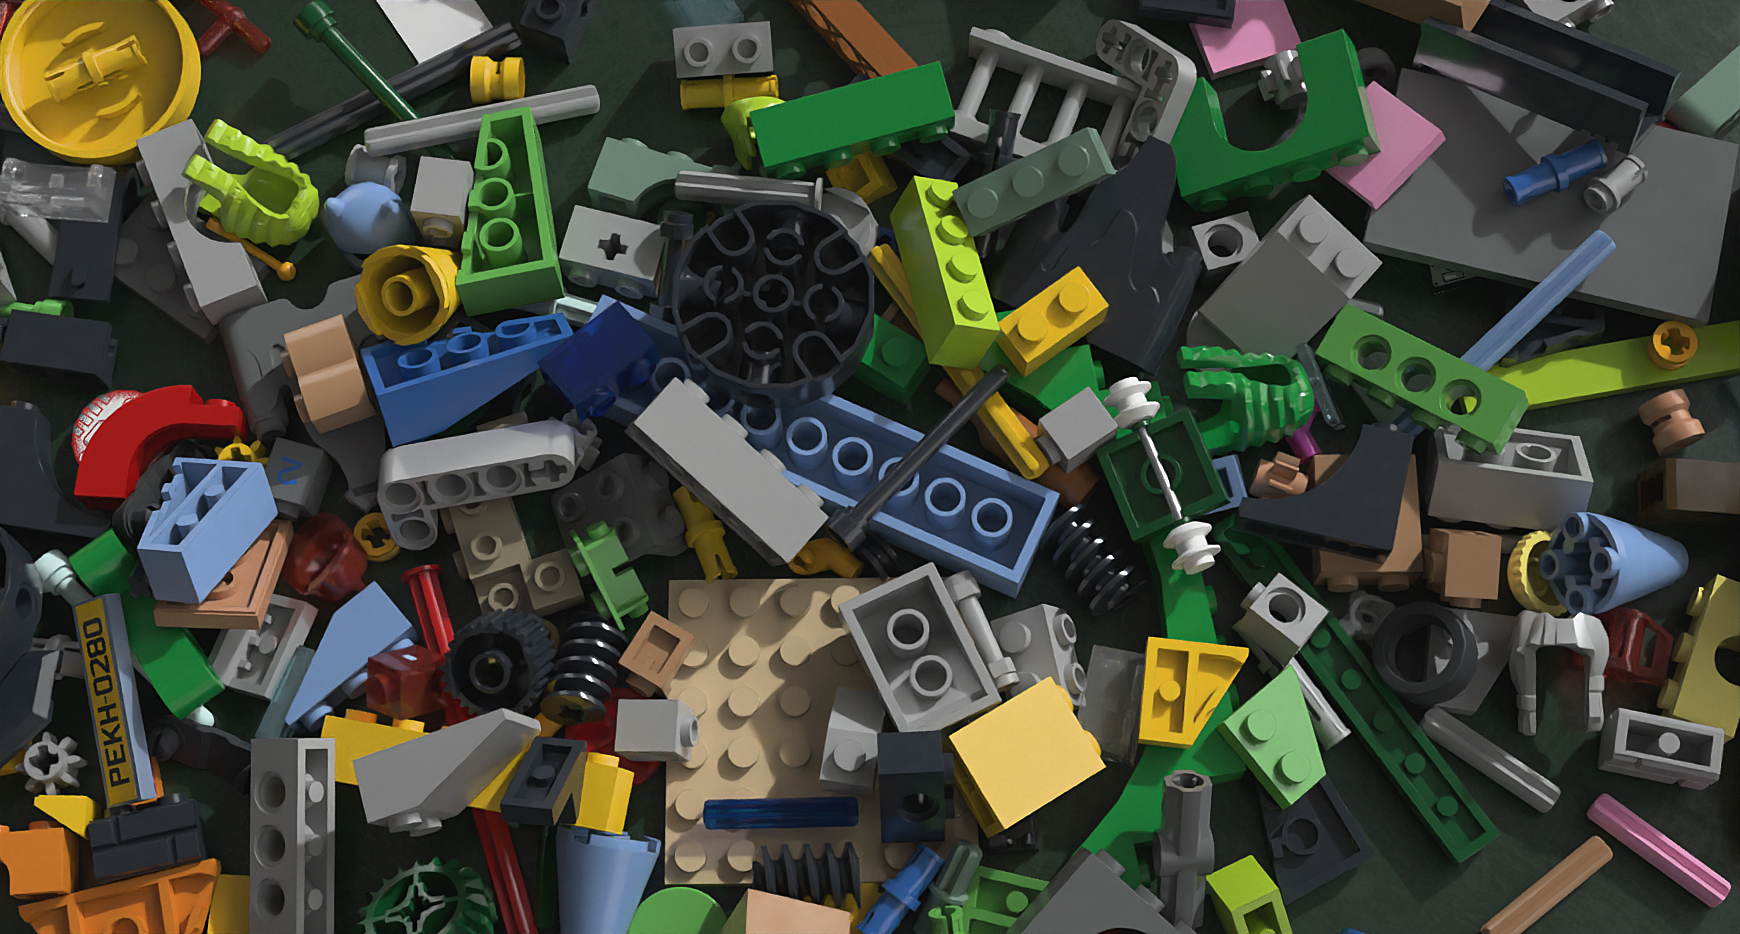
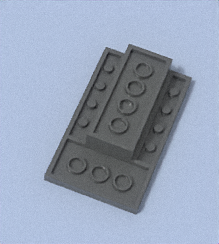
M1406 68L1401 69L1394 96L1439 128L1446 140L1377 210L1367 203L1364 221L1367 222L1362 244L1369 251L1534 289L1592 233L1601 230L1613 240L1616 248L1599 267L1567 296L1568 298L1662 320H1675L1701 329L1704 328L1709 321L1739 144L1656 126L1628 154L1639 158L1645 165L1635 175H1638L1642 170H1647L1648 178L1621 199L1617 210L1599 214L1587 205L1583 194L1587 189V183L1590 179L1602 177L1627 155L1617 151L1618 143L1613 141L1606 143V138L1599 135L1592 137L1589 131L1584 129L1577 131L1453 79ZM1594 138L1603 147L1607 157V167L1569 182L1568 189L1559 193L1551 190L1522 203L1518 207H1514L1506 197L1502 182H1504L1503 178L1539 164L1541 157L1550 153L1562 154Z

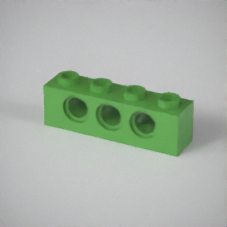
M1348 303L1341 308L1315 352L1325 368L1323 374L1332 381L1344 387H1349L1354 382L1367 389L1366 396L1375 403L1390 410L1394 408L1395 404L1412 412L1410 419L1418 425L1432 432H1437L1439 427H1442L1456 434L1455 442L1477 455H1482L1484 450H1487L1499 456L1529 406L1524 390ZM1375 352L1387 354V359L1380 368L1374 370L1363 368L1364 361L1370 354ZM1426 374L1432 377L1429 386L1423 391L1411 392L1406 389L1409 380L1415 375ZM1470 396L1477 400L1474 409L1467 414L1457 415L1451 412L1452 404L1460 397Z

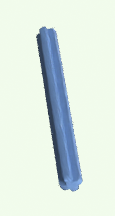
M1601 230L1592 233L1460 359L1487 372L1614 252L1616 245L1613 240ZM1406 409L1391 424L1401 428L1403 433L1414 435V439H1416L1426 428L1411 420L1412 412Z

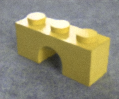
M1717 574L1705 586H1697L1691 595L1686 613L1693 616L1688 633L1682 632L1675 644L1672 661L1678 662L1673 680L1668 678L1663 684L1657 700V707L1663 709L1662 717L1724 729L1725 744L1734 738L1739 722L1740 687L1729 683L1719 674L1715 666L1714 656L1717 648H1728L1740 652V582Z

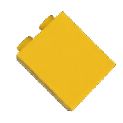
M1051 676L942 740L943 752H953L955 784L987 838L1005 830L1106 767L1100 758L1101 750L1096 739L1091 733L1083 730L1073 714L1071 698L1061 686L1055 684Z

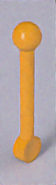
M212 217L205 226L216 234L223 236L232 243H241L245 251L276 270L281 280L289 281L295 277L296 269L292 263H281L247 240L238 238L234 233L224 232L221 223Z

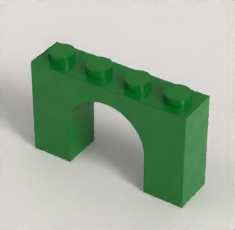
M1344 29L1296 45L1307 89V109L1304 119L1295 133L1282 144L1271 149L1245 151L1230 145L1216 91L1204 77L1196 79L1194 89L1170 142L1177 160L1176 176L1181 197L1195 212L1199 210L1202 212H1212L1222 209L1228 204L1227 201L1245 195L1248 197L1263 196L1273 191L1276 185L1292 180L1294 182L1309 181L1317 178L1323 170L1338 165L1343 167L1356 166L1365 162L1369 155L1381 152L1356 49Z

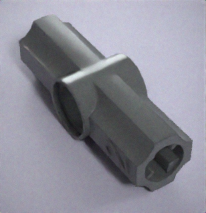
M1174 770L1173 774L1163 777L1160 829H1155L1153 833L1152 854L1154 870L1157 876L1156 897L1165 905L1159 914L1173 927L1181 920L1194 930L1203 925L1206 875H1212L1214 869V842L1209 828L1212 783L1209 776L1198 774L1193 770Z

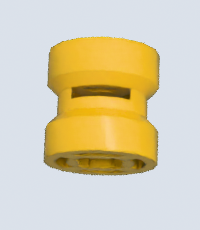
M473 56L470 68V92L473 104H490L493 100L502 99L505 102L524 98L525 68L523 58L506 57L502 62H493L489 57Z

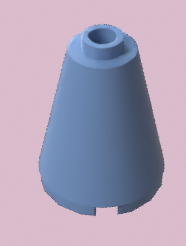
M558 824L555 839L560 934H626L660 853L661 841L643 835L642 841L630 840L628 832H622V835L575 826L569 828L563 824Z

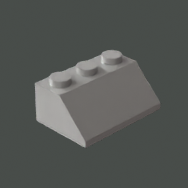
M1439 427L1437 432L1428 430L1423 490L1427 515L1435 516L1439 520L1449 523H1459L1467 520L1486 523L1490 527L1501 530L1519 527L1537 531L1547 530L1549 533H1552L1568 513L1586 512L1594 482L1580 436L1515 428L1502 452L1497 456L1487 450H1484L1482 455L1470 452L1455 442L1456 434L1442 427Z

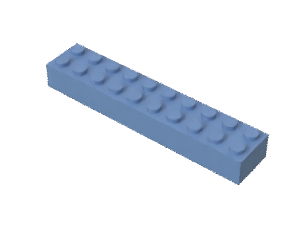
M602 295L558 378L565 400L626 427L638 417L675 377L682 383L687 379L693 381L709 396L710 400L706 405L720 418L728 414L741 424L748 432L744 440L758 453L762 449H766L776 456L786 467L782 474L796 487L803 483L812 489L823 500L824 504L820 509L829 517L837 509L843 511L848 505L854 507L925 436L920 432L833 394L794 409H754L721 396L690 367L674 325L606 295ZM945 444L868 522L870 528L865 533L872 534L874 532L886 542L953 572L959 573L970 570L978 583L1016 599L1039 549L1040 541L1047 532L1056 512L1060 493Z

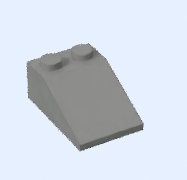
M1308 195L1289 208L1197 312L1242 354L1251 352L1259 356L1267 352L1272 356L1284 355L1291 359L1355 295L1382 262L1311 195Z
M933 562L838 605L839 621L897 732L942 731L1002 702Z
M501 708L352 760L367 822L369 824L389 827L391 833L409 831L411 837L422 836L440 830L442 828V820L458 815L542 731L540 722Z

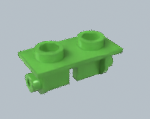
M604 520L598 521L586 529L589 535L581 540L574 529L570 530L569 533L576 546L567 551L581 578L591 574L598 590L592 592L590 596L599 614L606 619L612 617L620 631L625 630L620 617L629 614L630 618H636L648 611L646 602L649 597L632 566L614 574L612 568L629 560L614 527H608Z

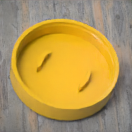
M25 0L9 21L0 43V93L10 116L27 136L58 158L73 164L122 166L141 159L142 155L136 140L186 121L194 107L199 92L201 63L196 40L185 19L168 0ZM132 35L137 38L148 64L109 79V85L98 88L96 85L75 93L60 102L54 100L45 82L47 81L43 78L44 73L61 68L82 58V53L92 49L96 52Z

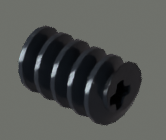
M1084 502L1072 507L1061 515L1049 527L1041 539L1039 547L1045 553L1057 550L1052 558L1053 565L1056 568L1069 566L1065 572L1064 579L1069 584L1081 582L1076 592L1081 600L1095 597L1089 606V611L1093 616L1108 612L1111 613L1131 601L1146 588L1148 581L1143 580L1134 584L1129 582L1137 567L1131 564L1118 568L1116 564L1124 554L1122 548L1110 552L1104 550L1112 536L1109 532L1093 536L1092 531L1100 520L1096 516L1084 521L1079 518L1087 506Z
M578 611L573 613L567 621L568 627L562 636V645L556 654L557 661L551 670L552 678L545 687V696L540 703V710L546 719L565 726H579L584 723L603 721L607 714L605 704H608L612 698L610 687H613L618 679L615 670L620 668L618 662L622 657L621 653H624L628 647L627 637L621 631L614 628L608 619L593 612Z
M851 841L845 842L840 857L835 856L831 843L825 842L819 858L814 857L808 843H803L798 859H793L788 845L782 844L776 860H772L766 845H760L756 860L752 863V889L800 901H805V897L809 896L813 904L824 906L827 895H831L838 910L844 909L848 894H852L858 909H861L859 856H857Z

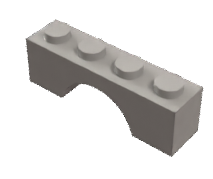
M186 120L136 140L142 158L136 160L135 164L146 188L154 186L158 199L152 201L151 205L161 228L169 227L173 235L174 241L167 243V247L178 271L186 269L190 283L183 285V289L193 311L196 313L202 310L212 325H215L229 315L268 303L254 265L242 244L211 240L200 234L197 230L196 217L198 207L207 192L184 178L181 173L194 154L203 157L212 164L213 161L205 141L193 120Z

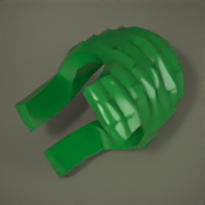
M1204 345L1194 348L1181 346L1176 352L1180 368H1225V371L1218 372L1207 370L1201 372L1188 371L1184 374L1183 378L1188 398L1223 399L1219 413L1201 423H1197L1211 457L1215 454L1226 456L1232 450L1244 452L1250 445L1261 447L1266 441L1277 443L1283 437L1292 438L1297 430L1305 426L1314 409L1312 385L1306 370L1299 362L1293 359H1289L1284 355L1272 356L1267 352L1259 356L1251 352L1241 355L1235 349L1226 351L1219 346L1208 348Z

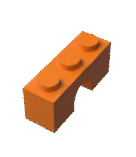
M59 821L29 823V830L10 832V827L0 825V863H5L8 868L11 896L25 902H38L79 892L78 835L62 827V823Z

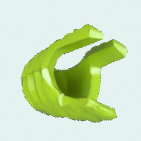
M214 120L206 132L204 141L226 154L255 167L246 175L230 174L203 157L194 154L187 162L181 175L207 192L200 202L198 211L211 215L214 219L218 220L224 232L234 233L241 239L248 238L256 245L266 242L273 248L280 244L290 245L304 237L310 225L316 219L319 209L318 190L311 184L309 175L300 173L297 164L288 163L285 157L276 154L270 145L257 144L252 138L243 135L239 130L228 126L222 120Z

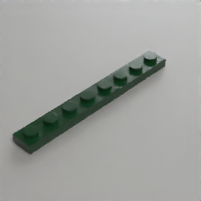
M1236 512L1213 526L1206 537L1212 545L1220 546L1219 554L1249 593L1258 582L1267 588L1278 573H1280L1329 611L1315 632L1297 652L1296 656L1452 864L1456 867L1501 835L1392 690L1385 685L1375 671V668L1277 540L1233 531ZM1270 611V614L1277 621L1287 623L1282 614Z

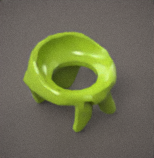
M751 97L730 104L722 113L721 122L733 142L737 159L746 170L749 171L752 168L751 157L756 156L754 144L757 143L753 127H751L752 122L749 112L784 103L785 101L775 97Z

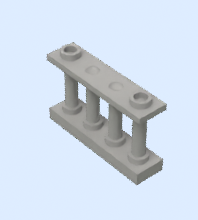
M972 27L969 34L968 56L978 59L958 109L954 110L955 127L947 131L948 137L973 155V160L977 161L979 152L984 153L989 125L978 122L975 115L995 67L998 66L1022 75L1008 109V112L1021 114L1017 126L1013 158L1019 160L1070 136L1085 97L1112 106L1100 136L1110 161H1112L1129 115L1132 113L1142 90L1141 85L1127 76L1117 77L1016 42L1001 31L995 29L982 30ZM1044 82L1067 90V93L1047 142L1040 144L1023 138L1020 131L1039 84ZM1000 137V139H999V144H998V149H997L996 163H995V166H994V167H996V168H997V164H998V158H999L1000 149H1001V143H1002V138H1001V137ZM1099 183L1073 195L1088 200L1092 191Z

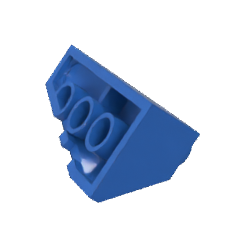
M557 313L504 321L497 326L494 332H472L471 326L454 328L453 338L425 340L421 343L404 346L394 344L393 342L396 341L391 340L361 349L362 359L392 446L420 443L430 435L446 430L575 345V335L564 314Z

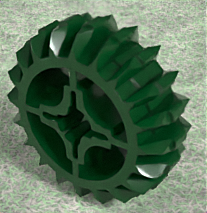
M438 855L429 865L418 858L413 868L405 870L398 865V875L391 880L380 878L381 889L378 892L366 893L368 906L356 911L358 924L352 928L354 934H494L492 925L498 918L496 908L494 907L495 903L492 899L493 894L479 873L474 871L471 866L466 867L457 858L447 862Z

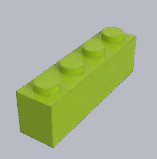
M913 176L891 212L890 219L929 364L974 370L999 334L1000 327L974 239L952 194V191L958 188V184L941 179Z

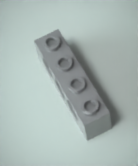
M335 738L251 739L249 934H334Z

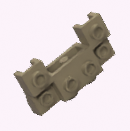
M525 411L476 427L478 432L528 424L529 421ZM511 496L439 508L447 534L456 532L461 549L454 551L453 557L462 581L470 578L483 615L502 608L503 612L513 608L514 614L521 610L524 614L534 613L538 617L543 618L586 603L574 563L567 551L569 548L531 560Z

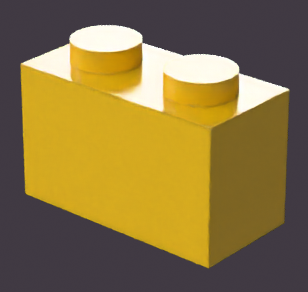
M1078 266L999 321L1000 332L995 341L1023 378H1025L1103 323L1109 304Z

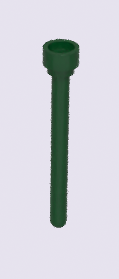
M314 0L296 16L293 26L307 40L313 39L316 43L323 42L399 122L421 118L336 29L338 23L333 19L335 13L322 0ZM446 143L424 147L433 158L463 161Z

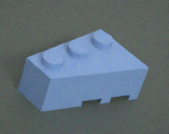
M175 458L172 465L175 476L172 483H165L162 488L161 495L164 502L161 509L152 512L137 546L138 554L156 600L200 604L277 516L279 512L262 463Z

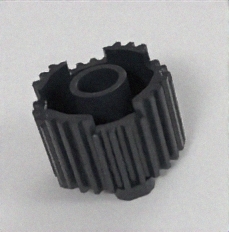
M500 608L494 612L489 611L461 628L453 636L455 639L447 645L450 649L444 654L447 658L445 663L439 666V670L444 672V675L440 677V681L447 684L443 688L444 692H450L453 699L459 698L461 700L459 706L461 708L468 706V713L471 715L476 711L478 716L501 708L518 714L524 713L545 695V687L552 678L551 670L557 661L554 660L557 650L551 647L555 641L554 639L547 638L550 632L547 630L545 621L534 613L524 614L523 611L519 610L514 614L513 608H509L504 612ZM495 660H497L502 666L498 667Z

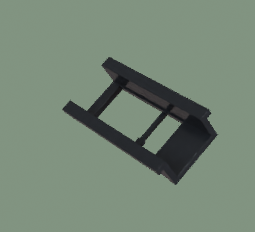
M1491 0L1471 32L1429 16L1422 22L1420 28L1422 35L1412 67L1417 69L1425 64L1429 66L1428 70L1577 131L1584 129L1591 132L1590 136L1592 137L1599 135L1606 138V143L1616 142L1618 143L1617 151L1627 155L1661 122L1675 82L1681 74L1679 69L1503 0Z

